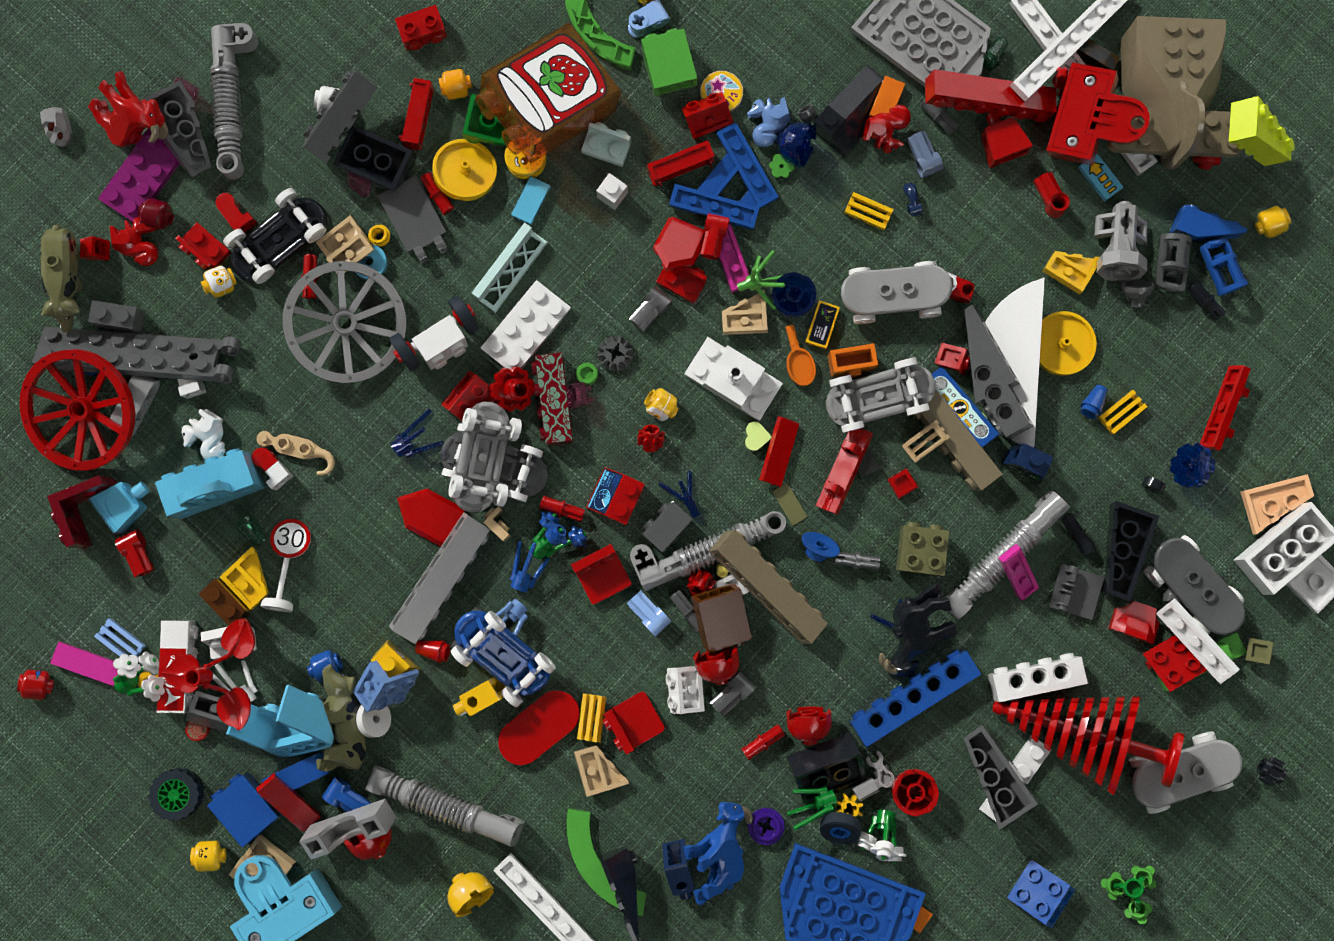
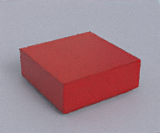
M907 468L887 479L898 499L918 488Z

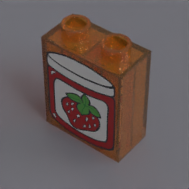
M569 22L483 72L481 75L480 94L476 96V102L487 119L491 120L497 117L505 128L502 131V137L508 149L515 155L522 152L528 161L533 163L587 130L590 122L595 124L616 111L621 91Z

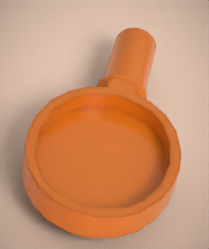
M789 325L785 328L792 351L787 356V372L795 384L807 386L815 378V362L807 350L799 347L800 343H798L794 325Z

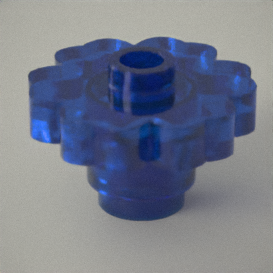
M1187 443L1183 447L1178 448L1177 456L1171 459L1170 472L1175 474L1174 481L1186 488L1191 486L1200 488L1209 481V477L1215 471L1216 461L1210 457L1211 450L1199 443L1194 445Z

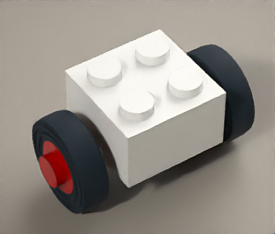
M455 296L448 301L454 318L449 315L412 338L413 342L411 344L405 341L399 333L389 338L395 348L393 354L399 363H405L409 371L412 372L420 367L415 350L419 351L431 370L442 368L447 364L448 359L453 356L455 358L466 352L465 348L468 347V344L457 323L469 335L476 332L479 326L474 319V316H476L469 304L465 305L459 296Z

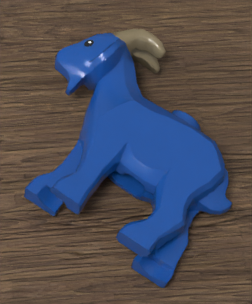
M721 802L719 804V815L716 819L719 821L723 820L722 823L697 844L683 847L686 860L699 856L698 866H696L697 871L704 872L708 867L711 869L707 882L701 886L702 889L693 891L696 903L699 905L704 904L713 896L722 894L725 888L732 890L733 885L742 878L744 872L743 850L736 838L737 827L744 818L747 824H751L753 820L751 811L742 805L734 802Z

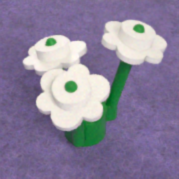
M144 652L139 658L135 655L121 654L118 659L114 660L113 666L118 669V675L113 678L114 687L119 693H127L130 697L133 694L144 692V697L150 698L153 702L158 701L160 695L165 693L163 678L155 676L159 672V660L154 654L150 655L148 652ZM143 671H149L151 675L148 676V679L142 681V687L136 688L139 681L138 675Z

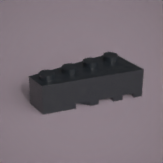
M1118 501L1110 504L1103 595L1124 603L1131 601L1159 519L1158 515Z

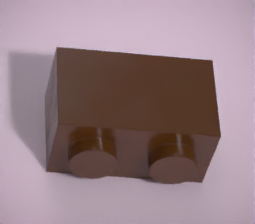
M220 578L212 580L199 593V596L228 626L235 620L246 619L253 612Z

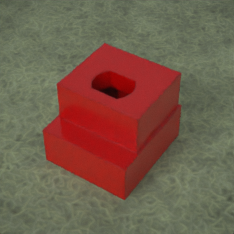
M94 236L80 239V258L92 261L110 260V241Z

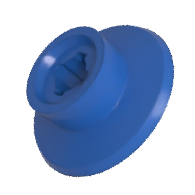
M807 532L802 536L803 545L807 548V556L815 561L824 562L827 558H833L840 553L837 543L826 535L817 532Z

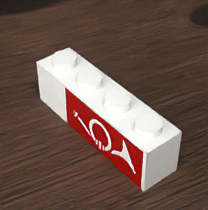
M161 621L159 677L164 680L163 688L165 693L160 695V699L157 701V713H188L194 698L193 692L185 693L176 689L163 677L161 672L180 655L191 654L197 659L195 639L198 637V626H196V621Z

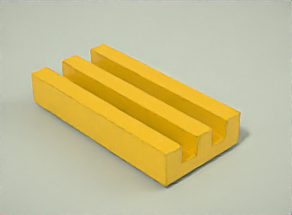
M853 192L844 214L884 231L893 209ZM854 200H856V201H858V202H860V203H863V204H865V205H867V206H870V207H872V208H874V209H877V210H879V211H881V212H883V213H886V215H884V214H882V213H880V212H877V211H875V210H873V209H870V208H868V207H866V206H863V205H861V204H859V203H857V202H854ZM851 207L882 219L883 223L851 210Z
M1131 390L1101 414L1098 419L1109 433L1113 435L1148 406L1141 402L1142 399L1136 396L1134 390ZM1129 398L1133 400L1109 421L1105 419ZM1135 405L1138 406L1136 410L1129 414L1115 427H1111V424H1113L1116 420L1123 416L1132 407H1134Z
M583 694L577 739L601 742L602 720L604 718L606 702L605 696ZM596 700H598V702H597V710H596V714H595ZM593 722H595L594 734L592 736Z

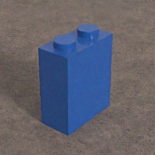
M249 772L243 775L240 773L235 775L229 781L230 786L225 790L221 788L211 796L213 801L207 805L242 848L251 843L282 816L276 808L257 793L256 788L259 784Z

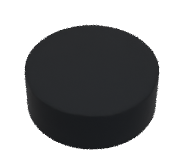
M1148 476L1144 477L1141 484L1144 488L1158 494H1163L1166 488L1165 483Z

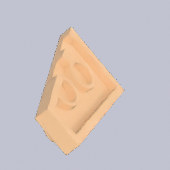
M1308 474L1241 491L1253 535L1258 534L1265 527L1276 522L1280 517L1314 496Z

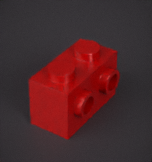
M436 5L395 18L406 50H418L425 44L439 43L443 38L447 37Z

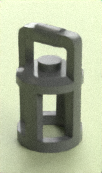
M1179 233L1163 234L1159 240L1160 247L1158 264L1156 265L1155 285L1157 288L1165 291L1182 292L1186 287L1192 237ZM1173 247H1177L1176 261H1171ZM1163 274H1166L1168 277L1180 275L1179 285L1166 281L1163 282Z

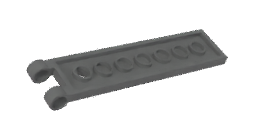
M44 327L32 364L34 365L41 358L53 352L66 349H81L103 357L121 375L214 381L227 384L231 382L234 370L228 365L218 364L220 354L238 355L241 342L234 337H225L223 340L84 329H72L69 332H62L61 328ZM193 356H198L195 360L190 359ZM63 359L54 363L58 370L74 371L72 359ZM82 361L83 372H100L93 365Z

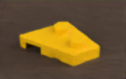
M254 547L246 551L220 576L250 610H253L269 594L257 550Z

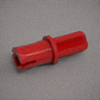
M1066 67L1063 69L1057 68L1052 80L1053 86L1056 88V95L1059 96L1063 94L1068 77V69Z
M431 172L425 173L421 177V181L430 193V199L435 201L442 215L451 212L454 206L446 194L436 185L433 174Z
M304 255V268L301 277L317 267L316 255ZM317 277V278L314 279V282H315L316 284H317V279H319V277ZM308 285L303 289L302 298L317 299L316 294Z
M543 496L539 507L541 510L558 514V517L564 516L579 522L582 521L585 514L584 509L567 504L565 500L561 502Z
M776 725L761 736L758 734L757 739L741 749L750 761L751 758L766 749L768 751V747L784 737L785 733L779 725Z

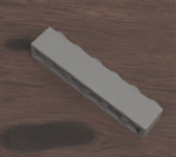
M462 514L390 623L389 627L392 631L414 644L418 640L423 639L427 632V625L430 621H434L440 612L439 607L443 601L446 602L452 594L451 589L454 584L459 583L463 578L465 567L475 560L477 549L488 540L490 535L488 527L468 514Z

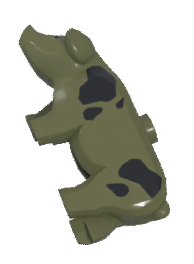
M56 224L53 225L52 229H47L41 237L42 285L45 293L50 298L49 301L45 302L41 316H52L59 323L62 332H69L73 329L74 315L80 312L73 297L76 293L82 292V283L77 277L78 262L82 258H80V247L76 242L74 234L68 228H61L60 225Z
M329 664L322 670L324 689L328 694V698L323 702L334 740L332 747L326 748L323 752L324 758L317 759V769L320 771H331L336 767L358 770L365 760L366 742L365 736L359 731L356 723V715L361 703L353 693L356 687L355 677H347L340 674Z

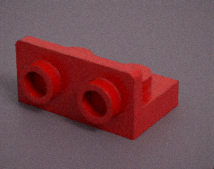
M723 92L712 93L707 98L691 101L682 107L693 139L734 123Z
M198 222L194 224L183 238L179 235L175 238L181 243L178 247L188 256L191 253L197 257L195 262L204 270L207 267L212 269L220 266L232 253Z
M680 266L670 271H665L663 268L656 280V284L695 304L707 283L708 277L705 276L703 270L697 267L692 269Z

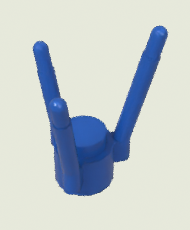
M518 541L513 571L510 580H512L510 587L527 593L528 588L533 589L535 581L550 561L549 558H546L530 579L531 575L527 573V570L532 560L536 543H532L522 571H518L522 542Z

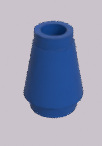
M1096 385L1080 404L1081 414L1090 419H1096L1097 416L1101 415L1108 389L1102 385Z

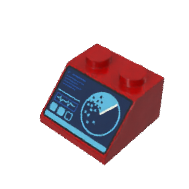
M604 467L586 508L627 526L645 484Z

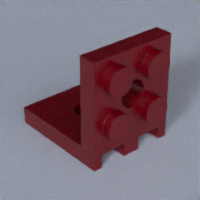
M98 475L47 496L52 509L51 517L59 527V539L63 545L68 548L86 549L92 546L77 504L87 501L98 493L116 485V479Z

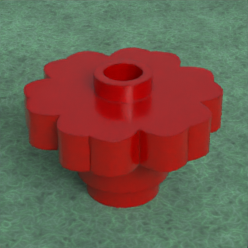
M520 367L502 368L494 375L495 382L490 385V395L492 399L497 400V404L505 411L512 412L515 409L522 411L526 406L530 405L531 399L529 396L534 395L535 388L534 381L528 379V372L526 370H522Z

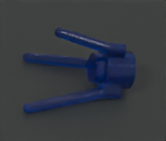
M431 409L426 410L405 431L396 436V440L391 442V446L399 458L404 455L409 458L414 454L444 444V441H439L413 450L411 449L414 447L412 440L426 429L422 427L412 435H407L431 413Z

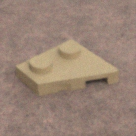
M759 293L749 299L738 302L736 306H731L722 311L723 335L767 333L766 301Z
M596 745L574 752L586 797L629 784L628 780Z

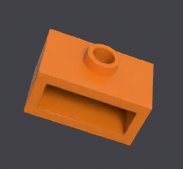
M874 343L830 350L827 356L831 378L851 375V378L859 377L862 375L861 373L875 371L878 366Z

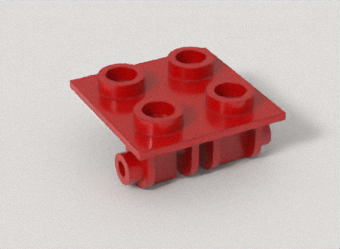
M1176 635L1143 653L1147 660L1145 662L1149 670L1153 669L1169 692L1207 671Z

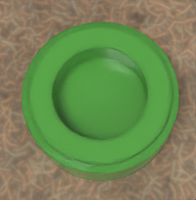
M591 363L579 365L576 370L577 380L586 386L594 384L598 379V370L595 365Z

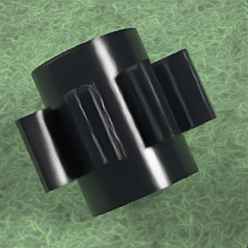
M1270 756L1269 760L1263 758L1256 770L1261 775L1259 780L1271 786H1274L1275 783L1281 784L1287 775V770L1283 768L1285 762Z

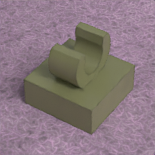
M1249 638L1246 661L1270 665L1274 642Z

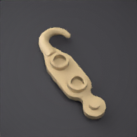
M262 431L257 435V443L263 447L273 445L279 453L301 459L319 457L326 459L328 466L323 471H317L319 476L328 475L335 466L334 456L308 439L289 434H280L277 437H273L267 431Z

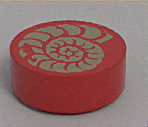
M188 722L185 732L189 739L199 741L209 735L211 728Z

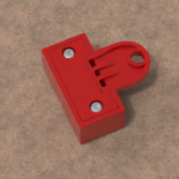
M1072 63L1046 151L1049 157L1093 166L1100 140L1118 144H1131L1146 134L1150 124L1148 109L1140 100L1114 94L1118 83L1117 71ZM1140 117L1145 121L1142 128L1134 129L1131 126L1134 118Z

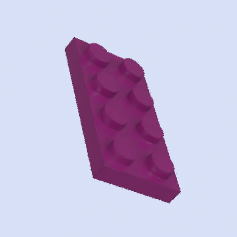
M150 129L146 130L143 138L136 144L98 197L101 202L132 222L134 218L139 217L138 209L140 204L149 198L155 199L180 164L161 139H157L153 143L149 142L152 133Z

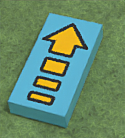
M1096 154L1093 166L1081 164L1078 167L1104 202L1123 188L1122 184L1098 154Z

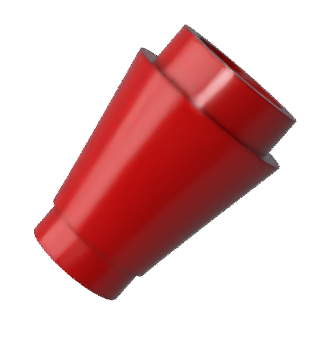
M418 640L415 646L416 654H420L438 663L446 662L451 650L450 644H446L445 641Z

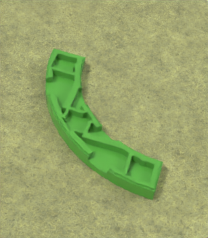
M565 0L570 21L578 36L589 49L605 61L631 71L636 47L621 43L607 35L594 19L587 0Z
M568 808V844L577 869L587 884L601 898L619 908L615 898L616 893L615 891L612 892L601 860L593 847L590 833L591 812ZM636 889L638 915L643 916L647 891Z

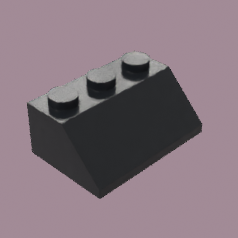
M352 125L333 165L395 192L408 178L416 157L412 150Z
M851 733L838 736L835 739L787 756L798 789L822 788L826 786L827 790L832 789L833 792H837L867 780L860 752ZM800 794L803 804L813 801L814 797L818 796V794Z

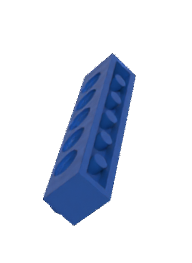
M958 649L947 655L948 659L942 663L937 661L930 665L927 673L923 675L918 673L911 677L908 685L904 687L899 685L890 691L891 695L886 699L880 697L871 703L872 707L867 711L861 709L852 715L853 719L849 723L865 747L871 745L981 675L968 652L964 650L959 651ZM950 666L956 668V675L953 678L947 676V669ZM931 678H935L938 683L934 690H929L927 686ZM912 690H916L919 694L918 700L915 702H910L908 698ZM893 702H897L900 706L897 714H891L889 711V706ZM874 714H878L881 718L878 726L870 724V718Z

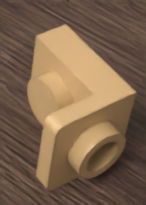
M499 506L496 509L491 508L485 514L484 518L486 520L483 523L501 540L506 542L510 537L507 533L510 528L501 520L497 523L495 522L503 510Z

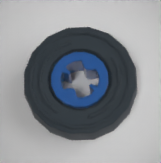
M832 812L826 814L821 819L820 833L830 842L837 844L854 843L861 834L862 827L860 821L850 814Z

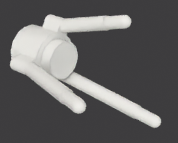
M242 660L241 664L249 687L247 688L244 684L240 688L245 690L250 698V702L256 699L254 693L258 690L253 684L246 661ZM219 663L214 665L232 689L237 687ZM213 674V680L220 687L226 688L230 692L231 690Z

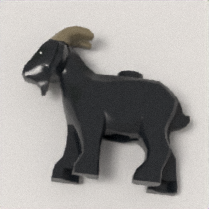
M939 582L923 590L915 598L905 597V600L895 607L892 614L895 625L892 626V631L895 637L899 638V647L890 661L889 659L885 660L883 653L879 655V663L887 673L898 677H913L916 674L915 668L920 662L919 660L910 661L911 659L927 651L942 637L950 638L957 635L956 626L952 621L938 627H930L928 617L934 611L952 610L950 600L947 597L941 599L944 595Z

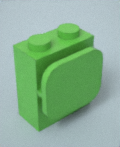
M673 28L664 34H649L641 39L644 61L654 96L697 86V76L684 29L678 30Z

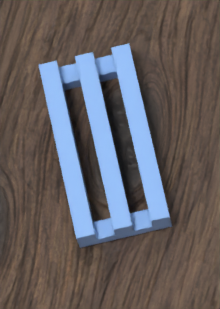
M108 618L106 624L100 628V632L94 636L118 656L127 653L106 638L105 634L137 657L146 647L144 643L112 618ZM113 627L116 631L122 634L125 638L131 641L138 648L135 650L124 640L118 637L115 633L109 630V628Z

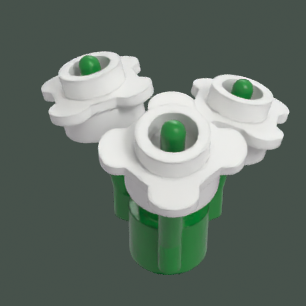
M878 810L877 816H872L868 832L861 831L857 845L862 850L876 854L877 859L881 861H892L896 864L897 861H902V857H906L903 847H897L896 813L888 810ZM876 825L878 826L877 830L884 832L883 841H877V838L872 836ZM889 832H891V842L888 841Z

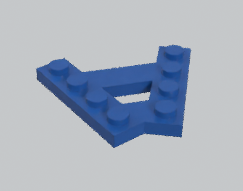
M735 122L716 134L727 154L697 190L675 184L669 207L707 217L708 213L730 218L729 224L753 230L759 210L778 200L779 197ZM738 173L748 190L740 201H735L719 196Z

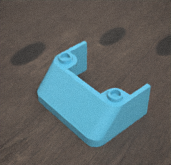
M290 685L285 687L280 707L275 704H266V706L256 707L251 704L250 717L244 728L237 730L229 726L226 733L231 737L280 757H292L330 748L334 740L323 702L319 699V696L314 693H306Z

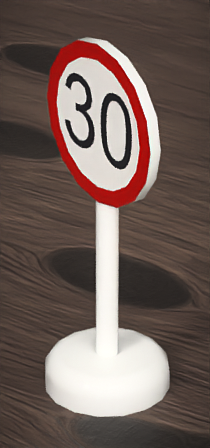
M296 519L283 520L271 532L270 544L272 549L279 556L284 557L276 598H264L261 602L262 608L279 612L293 611V604L282 600V594L290 558L301 556L311 543V533L302 521Z

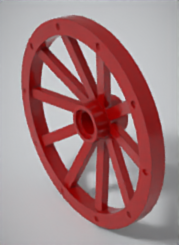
M66 349L53 352L37 361L23 381L19 405L24 429L37 450L51 462L71 470L96 469L114 461L128 446L135 426L134 400L130 388L121 373L103 357L81 349ZM63 359L73 360L78 392L54 366V363ZM82 361L100 370L88 395ZM46 369L72 399L36 387L39 378ZM108 378L119 397L98 401L96 396L105 379ZM36 394L67 405V409L34 416L33 396ZM121 403L122 425L100 413V408ZM69 415L70 420L48 443L39 430L37 423ZM95 419L119 433L116 442L109 450ZM79 422L74 458L60 453L55 448ZM87 424L101 454L99 458L92 460H82Z

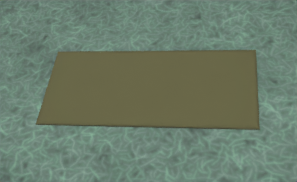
M788 483L772 491L792 526L808 517Z

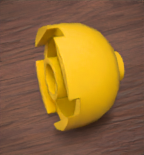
M462 872L452 879L453 884L449 888L447 899L453 913L457 918H461L472 913L470 908L476 905L481 907L489 900L494 893V888L484 875L478 872H469L467 874Z

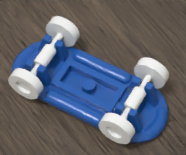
M471 611L464 614L456 623L454 631L457 645L451 650L454 658L466 667L474 660L503 683L506 687L501 693L514 707H518L523 702L520 695L525 696L541 690L548 682L550 674L556 669L554 663L541 652L537 654L507 629L504 621L492 611L488 613Z

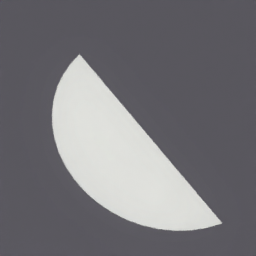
M1045 278L1030 282L1012 292L998 304L985 321L1020 384L1013 387V390L1034 425L1012 438V440L1032 447L1035 444ZM989 370L981 374V380L985 381L990 377ZM996 389L992 392L991 397L993 400L1001 396V390ZM985 403L981 407L983 408L984 412L986 413L987 417L991 420V422L994 425H997L998 422L996 421L995 417L993 416L991 418L984 407L987 405V403ZM1011 408L1005 409L1002 413L1003 419L1011 417L1012 410Z

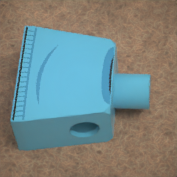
M142 481L133 488L129 483L120 482L91 497L89 501L113 533L123 534L147 509L141 498L148 494L150 490Z

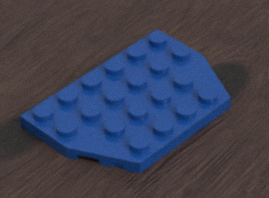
M796 842L779 885L785 940L907 941L911 937L925 897V892Z

